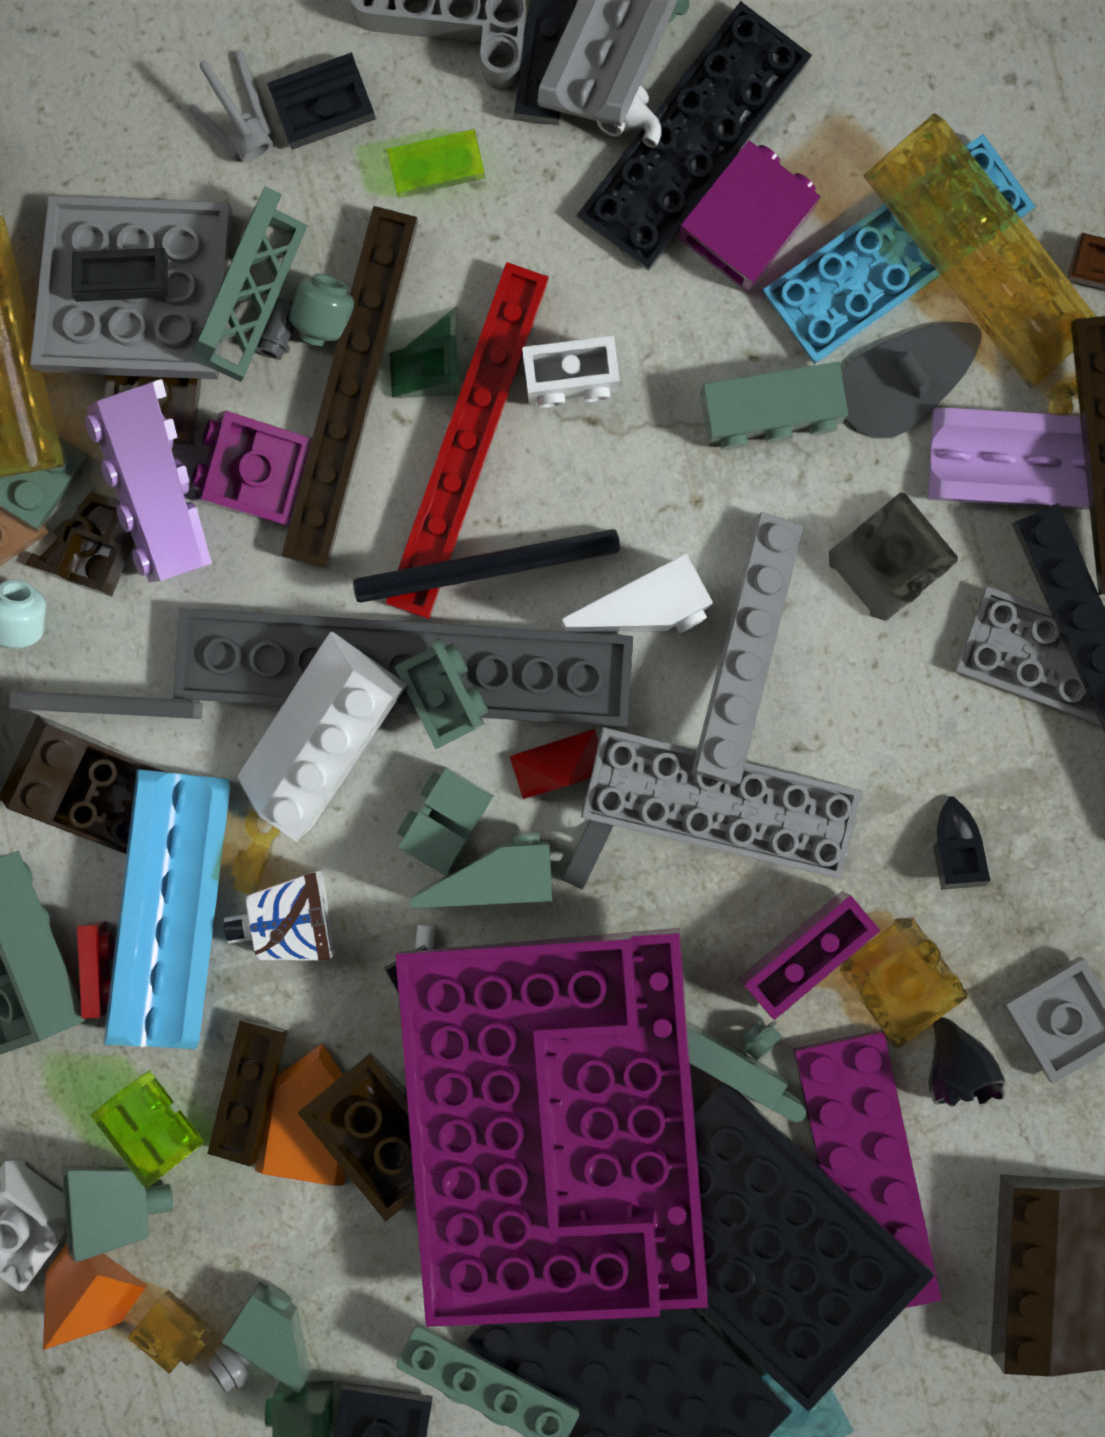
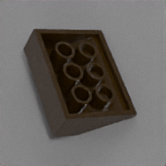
M1000 1174L991 1357L1004 1374L1053 1377L1105 1370V1180Z

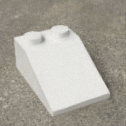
M686 553L564 617L561 626L565 632L580 633L667 631L676 626L680 634L703 622L707 618L704 611L713 602Z

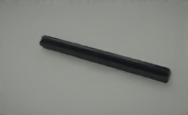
M615 529L360 577L353 580V591L357 602H368L614 554L620 551V541Z

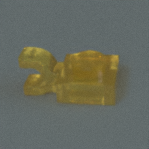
M249 809L245 821L246 832L253 839L252 843L248 845L246 851L239 850L231 869V875L236 877L233 889L249 895L258 891L273 850L274 840L281 834V831L273 825L267 833L260 831L257 826L260 816L254 809Z

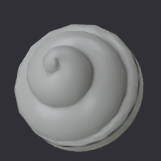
M220 1345L212 1351L214 1356L206 1361L205 1364L223 1391L227 1393L233 1387L239 1389L245 1385L250 1375L249 1367L252 1365V1362L225 1345Z

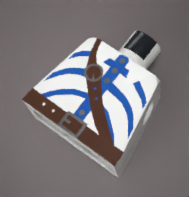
M316 870L251 893L246 896L247 914L224 918V930L228 944L252 940L257 960H328L336 954L322 870Z

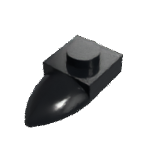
M954 796L948 797L939 814L937 842L933 846L941 890L986 886L990 882V876L979 828L965 806Z

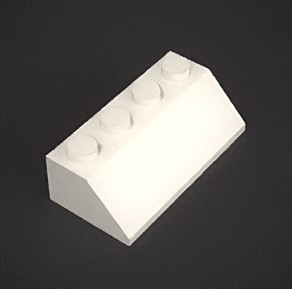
M330 632L237 776L258 815L295 842L300 840L314 826L407 684L337 634Z

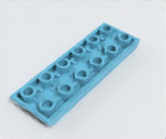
M982 134L768 285L762 292L787 324L809 358L816 364L1018 222L1036 206L988 139Z
M137 769L104 1045L197 1049L200 1040L228 810L229 779Z

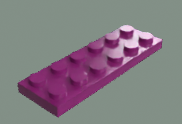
M876 1030L793 1048L818 1165L934 1272L935 1276L906 1308L942 1301L884 1032Z

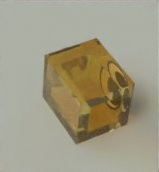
M167 1289L138 1322L128 1338L170 1374L180 1361L188 1366L205 1346V1343L200 1338L209 1324Z

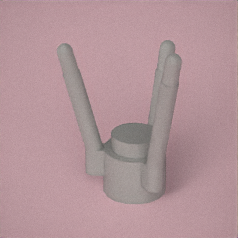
M238 50L235 52V59L255 118H252L249 113H239L207 61H201L200 68L232 119L227 125L229 135L197 105H190L189 110L225 146L232 159L239 156L244 163L259 158L272 147L273 142L270 136L274 134V131L266 120L244 54Z

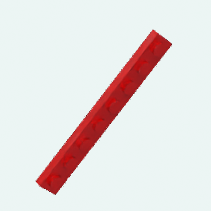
M506 262L398 570L451 560L523 357L522 347H526L549 283V276ZM441 587L388 597L386 605L430 620Z

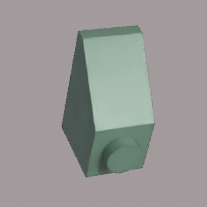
M259 1282L230 1326L222 1343L299 1393L305 1384L310 1367L298 1308L291 1303V1297L285 1291L274 1285L266 1287Z

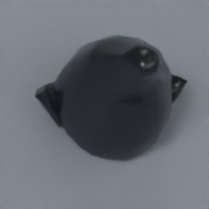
M936 1017L932 1023L936 1042L933 1048V1059L928 1080L933 1103L935 1105L948 1104L952 1107L961 1100L965 1102L973 1101L974 1097H977L979 1104H986L992 1097L998 1100L1003 1099L1005 1079L999 1064L982 1042L968 1034L951 1019Z

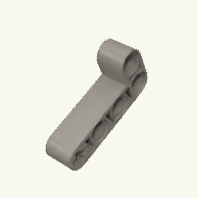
M350 0L354 17L357 23L365 30L481 43L482 75L486 83L493 88L502 90L514 86L519 81L526 32L525 0H395L396 10H390L393 9L392 0H374L372 6H369L370 0ZM416 1L427 5L419 13H411L406 10L410 3ZM458 6H465L472 10L464 18H457L450 14ZM502 11H510L517 15L515 20L509 23L500 22L495 18ZM498 55H505L513 60L505 68L494 67L490 63Z

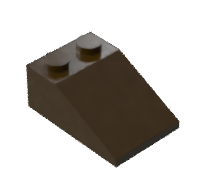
M370 1052L299 1110L298 1114L386 1222L415 1198L407 1090Z

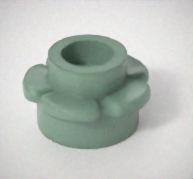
M759 1020L741 1037L746 1043L742 1052L744 1054L748 1052L756 1062L764 1057L783 1038L774 1028L777 1023L772 1021L766 1026L762 1020Z

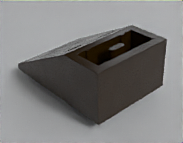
M37 714L2 788L0 799L5 807L11 811L127 854L137 769L165 771L82 732Z

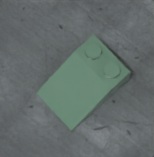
M540 832L513 833L512 842L500 844L418 891L410 899L411 909L552 901L550 840H540Z

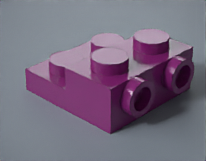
M227 410L220 412L217 420L209 418L204 430L202 444L210 447L205 464L197 462L191 477L190 488L197 490L195 500L235 513H244L276 524L289 526L312 438Z

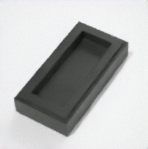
M165 248L72 252V295L75 301L167 298L168 255Z

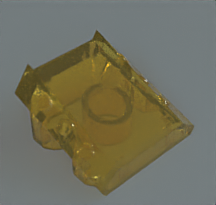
M913 917L895 919L892 926L857 950L841 964L840 968L841 974L894 1047L903 1046L967 999L968 996L957 975L950 970L940 956L941 952L937 945L922 931Z

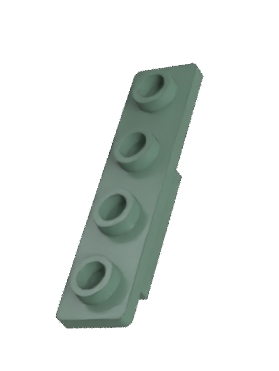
M417 1324L414 1327L396 1363V1367L399 1370L441 1391L450 1400L458 1404H466L483 1413L493 1423L507 1426L526 1437H568L579 1417V1409L576 1406L421 1324Z

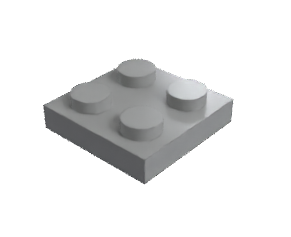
M1080 956L1002 1002L1047 1080L1052 1084L1105 1053V992L1085 958Z

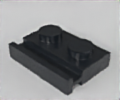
M352 52L267 83L292 150L376 120Z

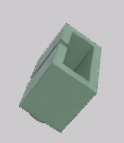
M445 768L442 775L435 771L432 773L420 793L427 798L418 814L410 810L397 831V834L404 837L398 846L400 849L444 875L449 872L494 797L490 792L450 768Z

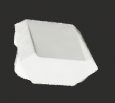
M25 1160L5 1161L0 1168V1278L16 1290L24 1291L67 1232L64 1193L26 1167Z

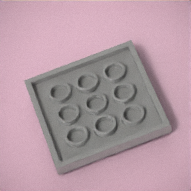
M49 195L30 362L34 371L218 379V371L191 359L190 355L228 270L233 212L230 203ZM165 248L168 255L167 298L75 301L72 295V252ZM222 340L219 341L214 352L218 356L221 354Z

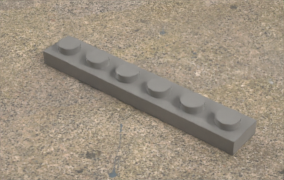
M764 512L756 516L691 772L693 774L732 786L741 783L803 525Z

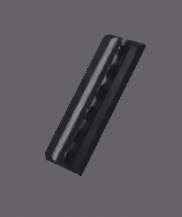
M740 1L654 113L662 128L657 147H649L643 142L645 130L642 129L577 213V217L649 271L678 235L685 219L748 140L753 137L808 64L812 54Z

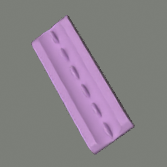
M962 408L934 409L932 414L927 500L1050 507L1058 503L1060 508L1090 510L1080 416Z

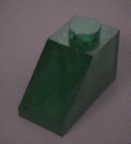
M279 1381L273 1397L267 1398L265 1403V1426L272 1427V1437H330L334 1427L333 1381H305L299 1393Z

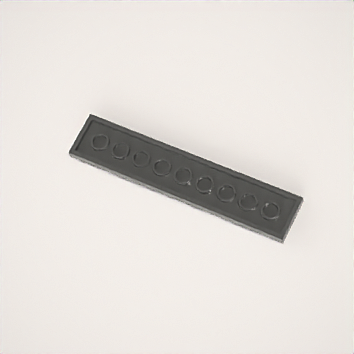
M179 608L173 699L283 706L330 632L337 634L399 679L400 677L394 666L432 648L431 642L441 638L446 646L452 643L457 646L468 668V671L462 673L461 676L467 688L474 685L478 688L489 710L488 713L482 715V718L628 727L633 636ZM404 689L390 712L418 714L406 689Z

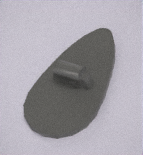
M965 322L933 324L883 342L859 355L844 370L842 375L849 415L845 420L857 432L873 439L893 438L910 430L925 418L966 374L977 354L982 339L980 328L973 323Z

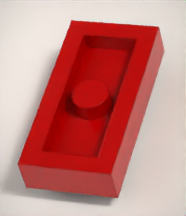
M107 921L87 922L77 926L82 1019L100 1018L107 1014L111 984L109 959H113L115 951L114 936L112 932H107Z

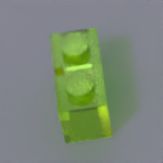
M150 1070L116 1093L90 1115L145 1189L205 1143L181 1110L174 1113L170 1108L174 1101Z

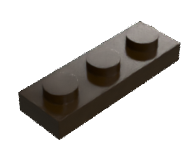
M250 1019L239 1021L207 1154L246 1166L256 1163L288 1030Z

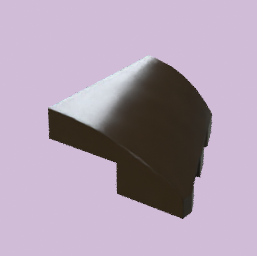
M90 492L77 506L75 514L70 519L63 521L53 531L58 537L41 556L32 553L25 565L66 582L112 597L134 545L131 532H126L123 529L118 518L117 506L121 505L119 499Z

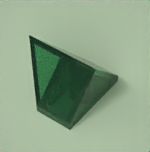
M457 306L406 347L389 353L392 398L460 394L462 387Z

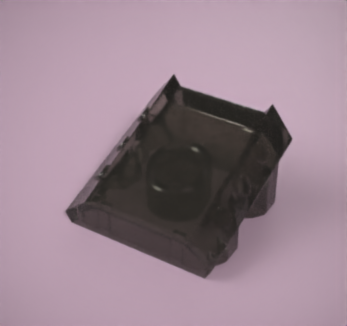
M903 492L897 494L828 551L830 568L837 570L870 610L871 617L887 621L900 609L913 602L924 589L958 562V556L906 493Z

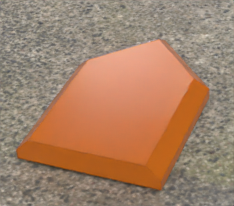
M323 1043L277 1075L256 1159V1172L331 1186L345 1184L346 1172L298 1114L299 1110L343 1075Z

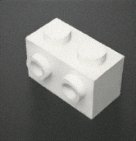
M614 335L522 347L528 402H538L539 408L563 406L566 404L565 399L583 397L584 402L587 403L601 402L610 399V393L618 392L620 378Z

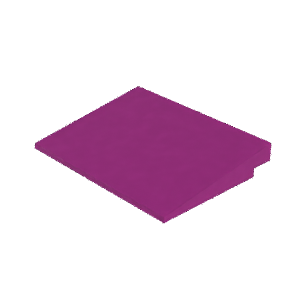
M680 928L397 952L395 956L426 1327L660 1317L661 1310L708 1308Z

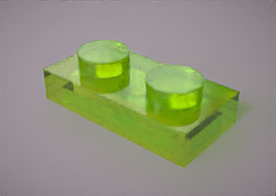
M475 129L386 149L398 198L485 179V171Z

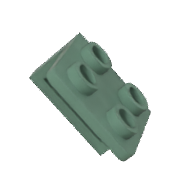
M441 638L431 642L432 648L394 666L400 679L407 684L405 689L435 749L486 725L482 715L489 712L478 688L475 685L467 688L461 676L462 673L468 671V668L457 646L454 643L446 646Z

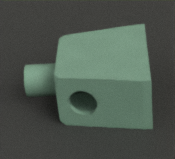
M107 1166L62 1167L68 1255L74 1262L149 1237L148 1215L171 1212L173 1210V1195L170 1184L146 1187L144 1171L139 1168Z

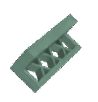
M266 186L252 211L190 355L191 359L239 382H242L308 226L276 210L282 194ZM269 223L293 234L289 245L272 249L265 234ZM261 246L263 252L257 253L259 247ZM284 256L281 264L279 265L277 257ZM267 261L275 277L274 281L256 287L249 270L253 264ZM243 284H245L247 290L241 291ZM268 293L267 298L263 303L260 295ZM251 298L259 317L256 321L240 325L233 310L235 303ZM227 322H229L231 328L224 330ZM252 331L251 336L247 342L244 333ZM235 336L243 354L238 365L214 354L219 341Z

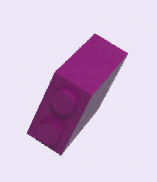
M748 140L685 219L678 235L680 241L746 293H749L811 215L821 197L815 192V185L807 177L800 173L793 175L780 165V158L774 151L765 145H759L758 147L750 140Z

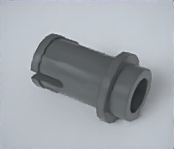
M277 298L256 350L276 360H281L283 354L289 353L290 347L287 344L294 329L289 320V313L293 302Z

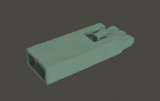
M687 1020L689 1056L692 1065L793 1122L804 1120L806 1116L804 1106L798 1097L785 1090L788 1084L779 1072L759 1061L756 1062L753 1057L744 1054L739 1049Z

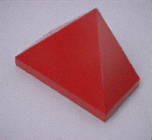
M592 729L509 756L522 798L526 799L591 778L599 743L596 730Z

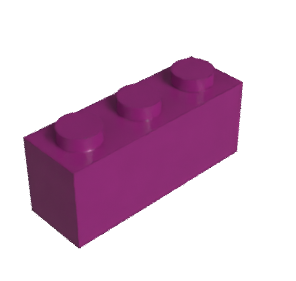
M841 891L743 973L739 980L769 1016L775 1020L878 934L880 929L850 894Z

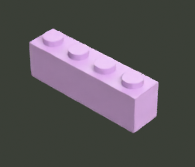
M162 379L96 401L86 407L89 415L85 416L87 432L94 443L99 442L105 459L101 461L104 479L110 488L115 487L121 504L117 506L119 521L126 532H131L137 548L132 551L134 563L138 572L142 576H147L148 582L162 581L212 564L197 507L192 502L186 503L184 494L188 493V483H190L186 466L173 457L171 450L173 439L178 438L173 419H166L161 413L158 399L166 396Z

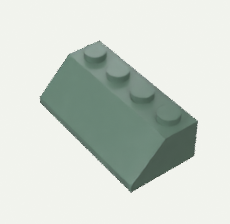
M19 850L0 857V1054L39 1042L86 1021V1018L82 1019L80 993L73 987L66 970L65 954L56 945L49 927L50 919L48 912L38 900L32 885V872L29 866L22 860Z

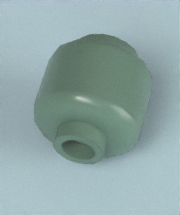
M319 273L314 274L313 279H305L299 283L289 313V320L300 331L299 337L303 341L316 346H324L326 341H336L339 339L354 308V299L347 291L348 285L335 277Z

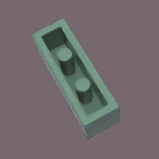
M840 361L704 383L700 391L708 444H720L721 450L741 448L748 445L747 439L765 436L766 443L780 442L793 438L792 432L810 429V435L832 433L838 430L837 424H842L849 416Z

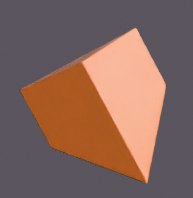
M66 1243L46 1270L43 1350L119 1325L148 1285L104 1253L74 1262L68 1255V1243Z

